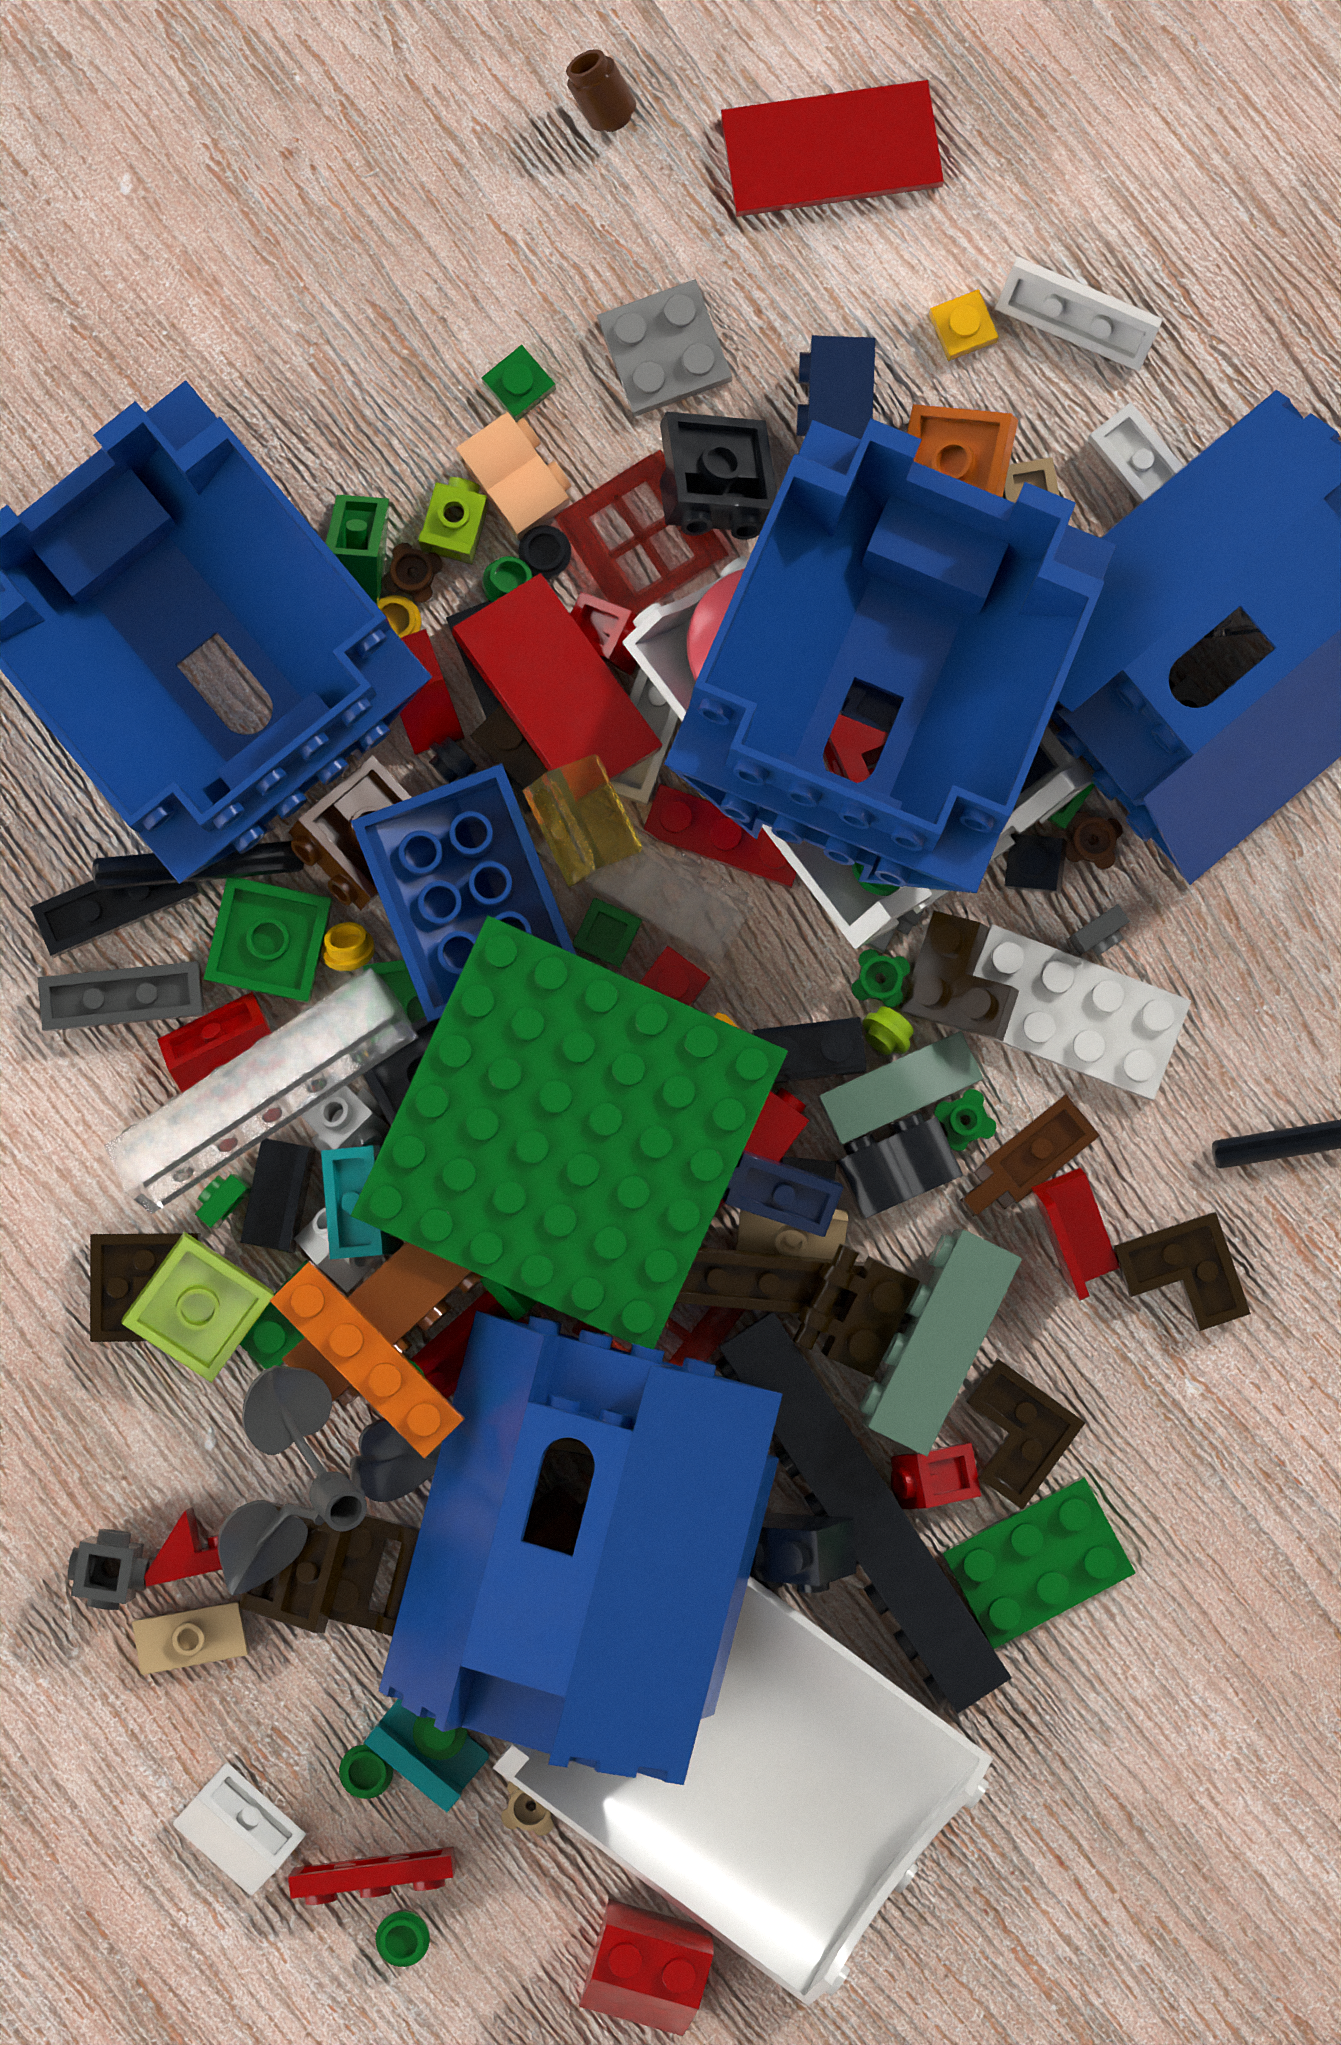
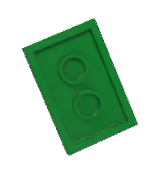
M1083 1476L1025 1506L1023 1510L1019 1509L941 1551L993 1649L1136 1573L1086 1478Z

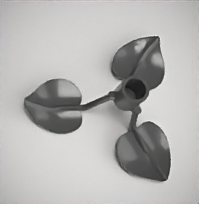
M277 1365L265 1369L253 1381L245 1396L242 1409L244 1431L250 1442L267 1455L279 1454L286 1450L293 1442L296 1444L298 1450L317 1476L311 1485L309 1493L310 1502L314 1509L287 1503L278 1511L271 1502L256 1500L242 1505L233 1511L220 1528L217 1546L226 1588L229 1593L235 1596L260 1586L283 1571L298 1557L306 1543L308 1533L306 1524L299 1517L311 1519L316 1525H322L325 1521L329 1527L336 1531H348L355 1528L364 1519L367 1511L365 1497L377 1502H388L404 1497L414 1491L434 1475L441 1444L424 1459L385 1418H382L368 1425L362 1431L358 1443L361 1455L350 1459V1480L343 1473L327 1472L303 1436L318 1432L326 1424L332 1408V1396L329 1388L317 1374L307 1369Z

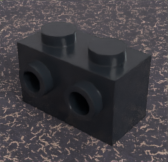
M765 1512L750 1576L767 1589L779 1588L784 1586L785 1583L796 1584L798 1592L819 1593L829 1590L830 1582L857 1573L853 1519Z

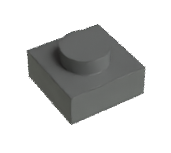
M1117 904L1068 939L1079 955L1092 948L1096 955L1099 956L1124 939L1119 929L1129 923L1130 920L1119 904Z

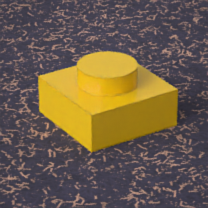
M979 289L934 306L929 310V316L948 361L997 343L999 337Z

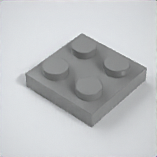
M696 279L597 315L598 324L633 417L732 382V374Z

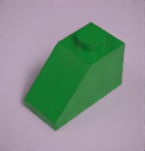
M337 494L325 544L378 606L384 576L389 498Z

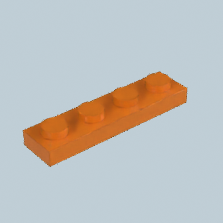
M311 1261L269 1300L424 1459L465 1419Z

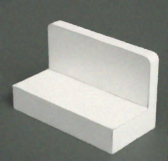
M227 1762L173 1822L174 1827L250 1895H253L277 1871L307 1835Z

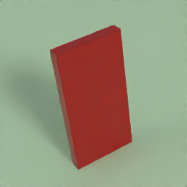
M928 80L721 110V122L736 217L943 187L944 179Z
M541 573L452 628L451 634L573 806L661 750L663 746L661 741Z

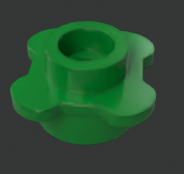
M874 949L863 951L858 958L861 969L858 980L852 984V994L860 1001L871 998L882 1001L888 1008L898 1006L903 1000V993L900 990L903 977L910 971L908 961L902 956H896L893 959L887 956H879L878 952ZM882 973L885 975L886 980L884 983L880 984L876 981L877 974Z
M969 1089L964 1092L962 1098L951 1103L942 1101L935 1108L934 1116L938 1118L939 1122L943 1123L944 1130L948 1134V1143L951 1149L955 1151L966 1149L969 1142L980 1137L989 1139L996 1132V1122L987 1116L983 1107L984 1096L978 1090ZM968 1115L970 1123L963 1125L960 1122L961 1116Z

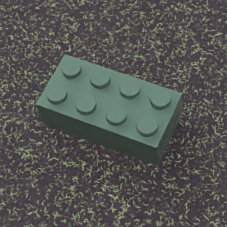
M964 1229L954 1230L951 1236L947 1234L940 1236L928 1261V1264L936 1267L928 1285L919 1283L906 1310V1313L912 1315L904 1335L895 1332L882 1358V1361L889 1364L881 1383L871 1380L859 1404L858 1409L865 1413L862 1420L865 1426L914 1451L928 1456L1020 1265L1021 1257Z

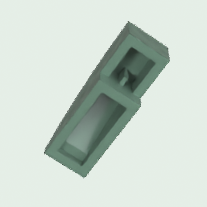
M959 1031L823 1093L817 1098L839 1145H843L984 1078L962 1031Z

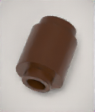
M599 49L588 50L575 57L566 69V74L569 78L567 86L590 127L596 131L614 132L623 128L631 120L637 103L614 60L611 57L605 56L603 51Z

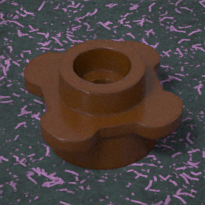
M408 543L398 544L392 552L394 558L390 565V572L384 574L382 579L384 588L389 593L400 591L411 595L417 603L427 602L433 595L431 588L433 579L436 574L442 571V560L436 553L425 554L421 550L413 549ZM411 568L418 571L417 576L414 578L408 576V571Z
M1087 811L1076 813L1071 819L1073 833L1071 841L1067 843L1065 857L1073 863L1080 860L1094 863L1100 870L1110 868L1116 861L1113 850L1116 846L1117 838L1122 835V825L1114 818L1105 820L1099 817H1092ZM1093 835L1098 838L1096 845L1089 844L1088 838Z

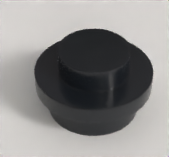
M548 525L534 527L520 541L519 559L529 566L533 576L541 573L545 579L554 578L564 572L570 563V542L567 536L556 527Z
M449 736L440 744L434 741L429 746L430 750L435 754L429 761V764L447 783L454 782L457 778L467 777L477 767L472 759Z

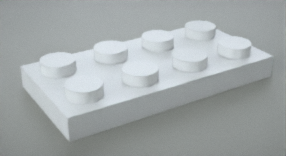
M993 924L989 928L973 976L1010 985L1019 990L1004 1040L989 1039L1150 1101L1155 1099L1191 1000Z

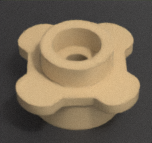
M509 1781L507 1786L510 1793L509 1804L501 1814L504 1826L511 1830L518 1827L527 1831L533 1830L539 1836L550 1833L554 1826L551 1812ZM534 1801L536 1808L532 1811L527 1810L526 1802Z

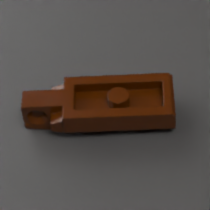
M1065 1094L982 1161L983 1165L974 1171V1174L981 1183L961 1198L960 1201L973 1217L981 1213L995 1200L1003 1209H1006L1013 1202H1020L1032 1192L1031 1187L1047 1180L1100 1135L1068 1095Z

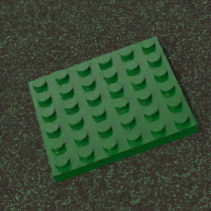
M487 915L350 1216L624 1341L654 1349L788 1050Z

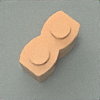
M506 412L455 449L463 466L475 483L480 485L481 491L487 496L498 515L519 541L529 530L540 526L569 505V497L565 491L572 486L554 460L546 465L538 455L535 448L541 442L529 423L524 418L515 422L511 415Z

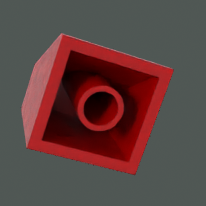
M608 1899L579 2007L683 2036L700 2007L714 1956L713 1934L699 1924Z

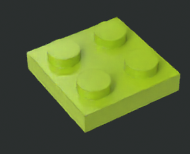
M184 1231L122 1318V1324L212 1383L269 1304V1300L274 1296V1291Z

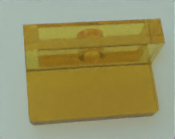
M594 754L548 771L523 790L568 887L582 883L603 868L632 857L642 850V845L599 756Z

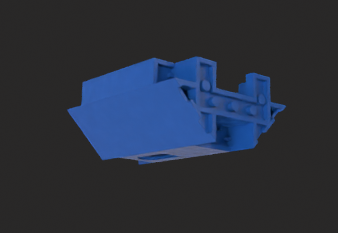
M186 380L147 412L134 401L93 435L102 448L17 516L8 505L0 510V670L127 825L140 835L179 884L237 850L240 854H243L254 847L265 834L276 828L271 820L277 815L282 820L293 815L307 802L308 799L304 796V793L319 781L324 786L330 784L347 770L349 764L346 759L353 754L359 761L367 751L380 744L391 733V730L388 728L390 724L432 678L425 667L391 628L387 617L223 419L220 416L218 418ZM217 633L271 698L273 706L271 719L257 733L243 735L230 730L177 667V665Z
M1277 389L1099 537L1116 544V548L1103 578V581H1105L1050 717L1060 729L1056 737L1064 749L1075 759L1082 755L1095 771L1090 777L1099 791L1111 801L1115 797L1118 798L1130 813L1125 817L1130 828L1145 842L1151 838L1189 885L1341 756V442L1338 440L1340 436L1338 431L1312 413L1303 418L1291 403L1290 398ZM1240 607L1274 649L1210 704L1200 708H1192L1181 704L1175 699L1169 687L1171 667L1184 653Z
M870 418L862 439H858L812 420L798 454H794L699 673L693 688L689 707L664 764L756 840L764 824L771 827L772 833L784 841L794 844H801L805 841L824 849V855L837 863L854 865L856 862L863 865L864 868L858 882L977 893L1000 834L1011 817L1105 581H1103L1116 544L1068 525L1076 502L1024 482L1019 496L1014 503L914 462L922 439ZM853 680L903 700L873 773L866 780L859 783L827 771L823 762L825 746Z
M476 1310L452 1405L465 1419L442 1441L379 1692L387 1697L403 1700L401 1706L419 1717L426 1718L427 1716L436 1719L434 1727L442 1732L463 1727L550 1754L548 1765L567 1768L568 1764L576 1762L595 1768L594 1770L599 1773L636 1778L637 1773L666 1783L684 1785L700 1720L715 1714L779 1461L778 1457L768 1455L783 1394L716 1376L717 1365L684 1357L683 1365L679 1366L662 1361L665 1351L660 1349H650L632 1343L631 1351L628 1352L611 1347L613 1337L581 1329L579 1338L560 1333L562 1323L530 1315L528 1324ZM567 1437L583 1442L590 1449L595 1464L573 1555L523 1541L545 1453L554 1442Z

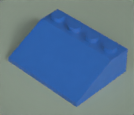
M502 763L351 820L428 1023L441 1018L487 915L576 955Z

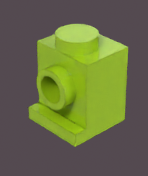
M450 477L448 485L435 483L422 531H420L418 539L421 551L426 553L433 552L441 557L473 565L489 507L487 496L479 494V484L459 477ZM456 506L464 510L463 518L458 522L447 521L444 515L449 507Z

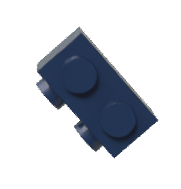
M811 336L809 352L799 353L798 384H808L807 404L797 405L796 436H806L810 424L814 420L862 439L870 418L873 419L876 338Z

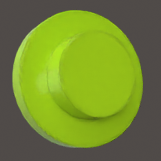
M881 1006L876 1013H868L863 1019L862 1024L867 1032L865 1039L880 1053L890 1055L892 1052L904 1054L909 1049V1039L913 1035L914 1030L911 1024L896 1011Z

